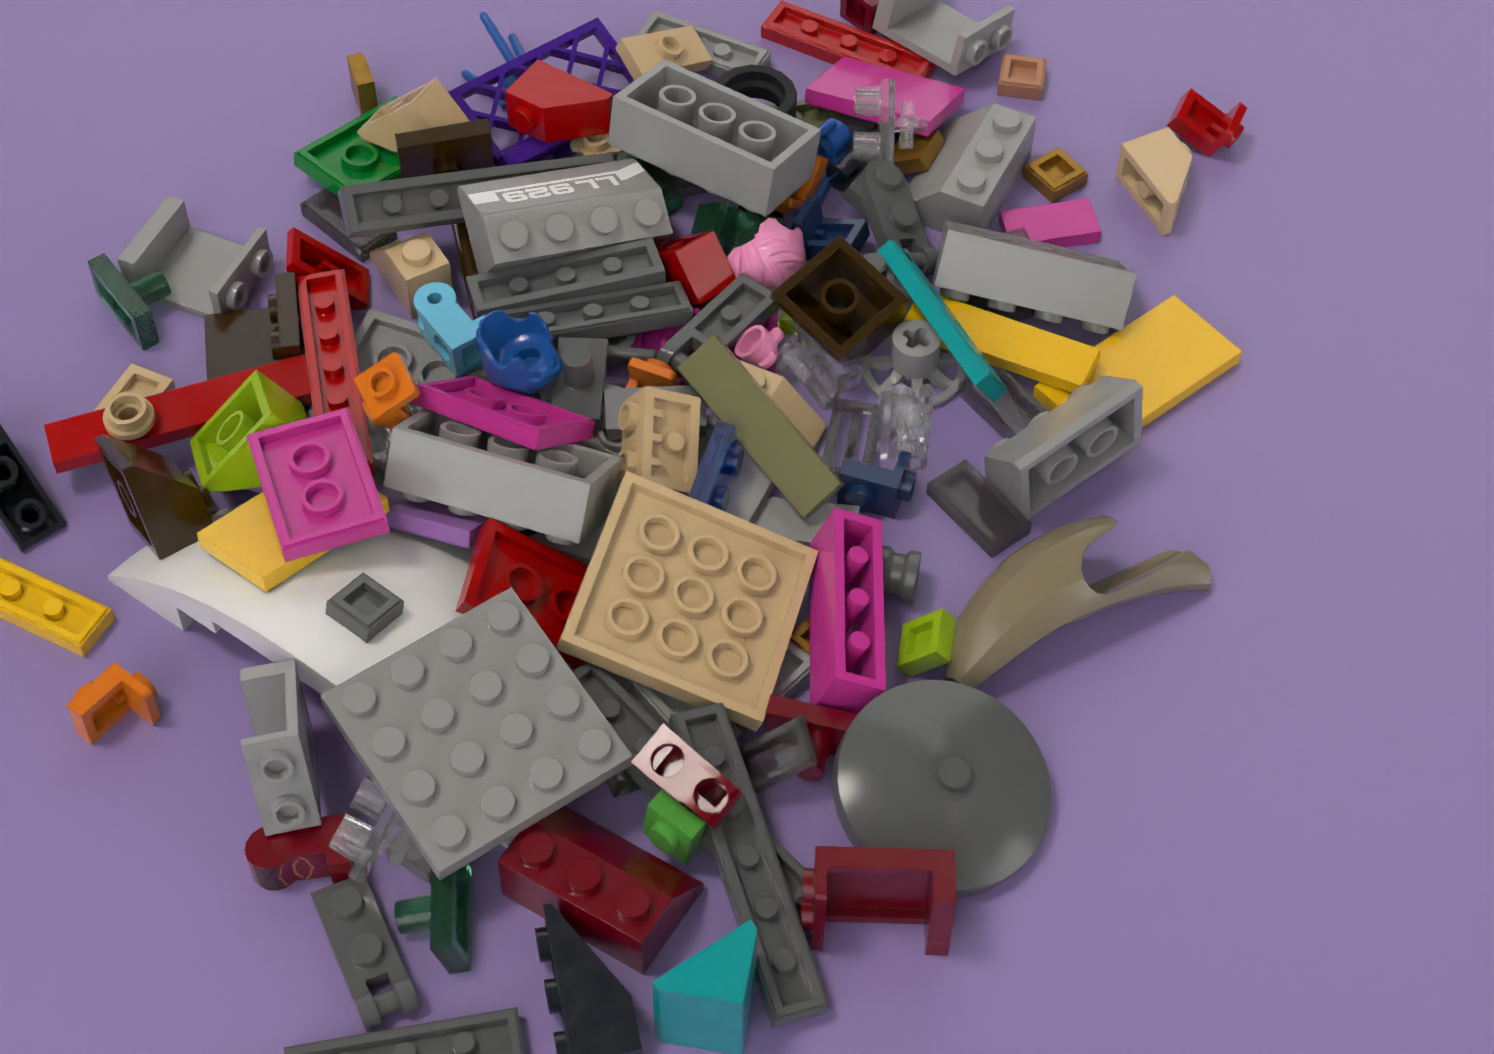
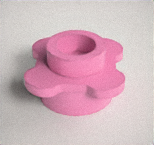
M762 325L752 326L737 341L735 354L741 361L767 369L775 363L780 354L778 343L783 339L784 332L778 327L773 328L769 332Z

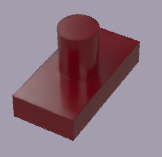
M771 694L765 712V740L798 747L792 767L793 773L803 780L820 781L824 778L830 755H836L844 733L858 714Z

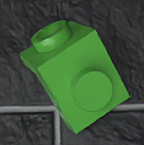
M661 789L647 805L642 833L656 847L669 853L685 866L701 849L699 846L706 823Z

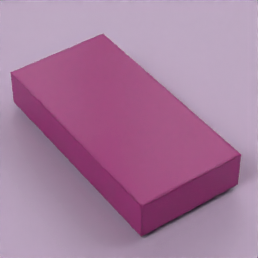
M1089 198L999 212L998 222L1002 233L1061 247L1100 242L1101 229Z

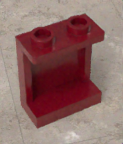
M815 846L814 868H803L801 926L803 930H811V950H823L826 922L924 924L925 955L948 956L957 902L955 850Z

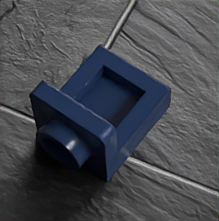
M808 196L792 220V230L798 227L803 233L806 260H811L839 235L860 253L870 236L866 219L824 218L817 196Z
M901 450L894 471L844 458L839 471V478L845 486L837 492V504L860 506L859 512H869L895 519L901 500L910 502L916 484L917 473L910 471L911 452Z

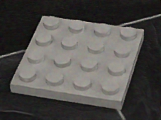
M512 587L320 695L323 707L439 880L444 879L632 765L633 755Z

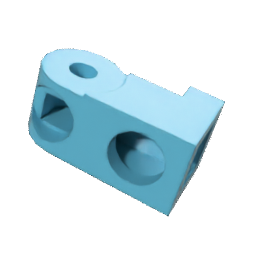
M431 282L420 287L414 295L413 303L418 313V328L423 337L457 378L481 366L482 362L477 343L476 329L479 328V322L485 315L472 321L458 305L456 293L448 284Z

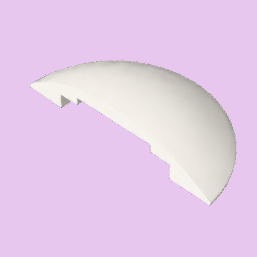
M242 504L219 510L217 513L210 515L212 522L217 521ZM389 528V533L333 548L274 588L265 592L203 550L198 541L160 560L146 546L112 571L107 578L108 581L183 631L196 620L214 633L223 628L272 662L295 659L300 680L320 694H323L463 615L455 610L475 545L466 549ZM363 572L404 600L403 614L367 643L325 614L327 600ZM517 835L503 842L501 845L505 848H508Z

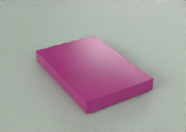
M842 57L806 88L805 103L927 137L964 103L965 88Z
M474 375L417 384L420 394L410 401L414 405L533 450L592 439L595 422L591 418L526 394L499 387L488 380Z
M348 407L246 435L285 562L390 532L384 508Z

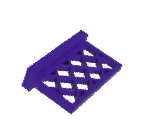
M597 17L448 91V93L470 121L488 118L491 132L493 127L519 133L518 142L502 151L492 139L493 160L495 167L568 158L579 153L573 152L570 148V142L574 139L545 143L528 135L529 137L523 140L524 134L509 126L507 118L495 116L499 100L506 101V89H502L504 79L512 75L521 76L537 60L542 61L550 56L569 61L567 73L569 74L572 73L574 62L599 68L597 84H591L613 93V96L621 90L602 86L605 70L622 74L629 84L634 79L615 49L617 42ZM594 35L604 48L603 56L598 57L577 51L578 42ZM474 94L494 98L491 114L471 110L464 99Z

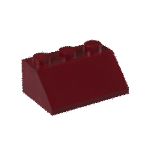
M566 806L561 807L518 833L497 861L501 892L504 896L543 918V905L551 903L586 943L642 975L704 889L703 882Z

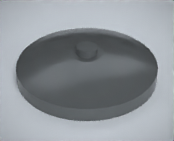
M921 680L898 685L883 692L869 702L852 721L840 741L834 759L832 771L834 803L841 825L853 846L955 850L956 897L987 891L1010 878L1035 852L1047 828L1051 808V785L1047 766L1038 744L1023 722L1004 704L992 696L965 684L944 680Z

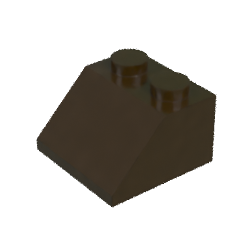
M841 235L770 295V298L838 363L869 355L903 322L909 301L897 287Z
M104 434L94 438L130 526L158 559H163L198 542L197 533L213 523L210 515L217 513V509L208 489H203L202 485L198 486L192 472L189 469L182 471L167 456Z

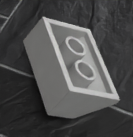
M992 103L949 121L941 133L945 142L930 168L926 172L916 173L908 186L922 226L942 232L945 219L988 229L1031 157L1036 117Z
M1105 375L1090 385L1085 384L1078 387L1058 407L1050 412H1041L1021 432L1010 439H1001L991 447L988 454L984 456L986 483L1022 522H1025L1142 441L1143 387L1136 380Z

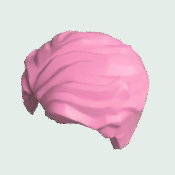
M768 218L760 224L757 234H754L753 240L734 248L727 257L736 278L743 273L769 290L774 291L806 264L803 233L798 227L790 230L781 225L776 219Z

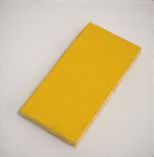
M1173 295L1095 346L1100 349V359L1087 385L1092 384L1103 375L1136 380L1143 387V428L1238 364L1242 351L1178 297ZM1039 382L1034 387L1033 397L1046 409L1052 411L1065 402L1071 392Z

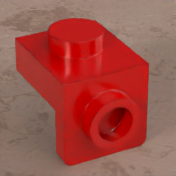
M1190 88L1181 96L1167 127L1209 158L1223 145L1226 148L1231 147L1240 137L1244 130L1241 121L1247 107L1239 102L1225 114Z

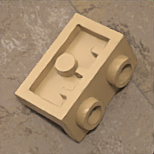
M645 386L625 399L618 414V427L622 430L621 451L618 456L623 458L619 475L620 483L627 470L686 496L693 497L697 494L700 397Z

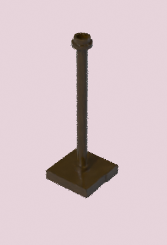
M488 118L395 134L401 179L494 167L492 137ZM464 222L451 224L467 291L466 277L477 275L478 270ZM467 291V295H468V300H469V304H470V308H471L472 317H473V320H475V319H476V316H475V313H474V310H473V307H472V303H471V300H470V297H469V294H468V291Z

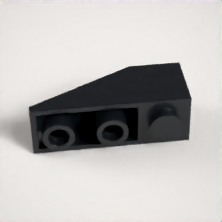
M0 424V526L22 552L64 528L66 523Z
M551 903L543 905L545 927L535 928V936L540 963L551 961L554 978L544 980L549 1015L561 1013L564 1031L553 1032L556 1054H643L632 995Z

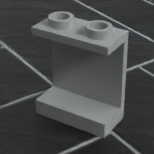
M879 0L873 29L957 76L968 68L978 65L983 59L996 51L1003 50L1008 45L1013 34L1011 23L1015 8L1008 5L984 20L977 22L939 0Z
M168 195L117 259L126 291L204 318L209 314L235 312L242 309L250 291L260 278H264L269 273L273 263V253L270 250L266 229L257 227L244 245L190 227L185 202Z
M295 659L240 669V683L255 737L241 739V749L265 836L322 825L317 743Z

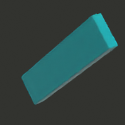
M888 240L877 251L973 384L994 403L1007 392L1005 390L1007 387L912 257L895 241Z

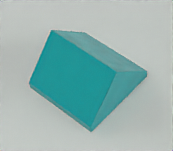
M751 919L652 981L654 1034L661 1043L728 1054H743L756 984L757 927Z

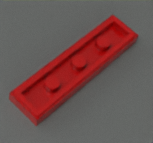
M783 0L779 2L761 25V38L833 65L842 57H848L928 79L936 70L934 63L901 44Z

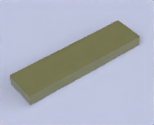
M713 334L677 367L803 518L808 519L845 486L836 473L718 336Z

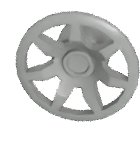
M914 319L902 322L894 329L892 335L869 355L862 356L861 359L863 379L869 389L876 396L890 404L911 409L929 408L951 399L962 387L966 373L951 352L940 353L941 338L932 325L924 320ZM888 343L891 348V354L872 357L878 348ZM956 363L957 376L955 380L952 381L941 373L938 367L944 368ZM870 368L887 371L891 368H894V370L879 385L872 376ZM928 378L934 386L945 391L933 397L923 398V380ZM905 379L910 381L913 399L898 397L890 392L897 389Z

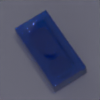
M720 421L716 422L689 497L726 512L729 501L730 489L727 487L730 476L738 477L744 458V448L737 446L736 425Z

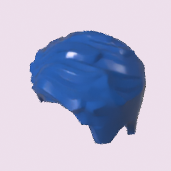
M494 310L480 320L479 328L476 329L480 358L485 374L495 385L528 395L542 390L561 373L563 364L559 352L552 343L554 338L549 333V327L538 313L529 312L526 318L518 319L509 316L503 310Z

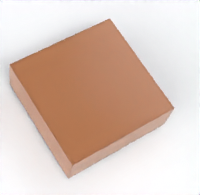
M1003 54L997 95L1041 101L1047 59Z

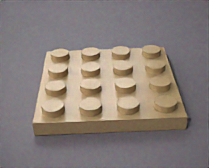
M626 470L556 649L698 708L723 702L729 721L757 732L764 721L770 695L773 693L819 551Z

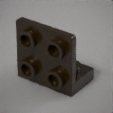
M295 272L275 274L276 294L267 296L268 308L209 314L204 317L207 380L305 354Z

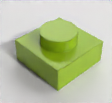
M941 608L904 623L896 667L909 677L949 663L951 660L956 618Z

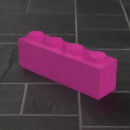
M834 507L810 542V548L819 551L810 576V703L859 714L869 702L886 691L882 520Z

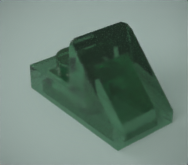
M719 201L698 205L691 234L714 231L727 258L734 248L753 240L754 234H757L760 224L768 218L776 219L786 228L788 223L781 218L764 217L760 214L739 211L731 202Z

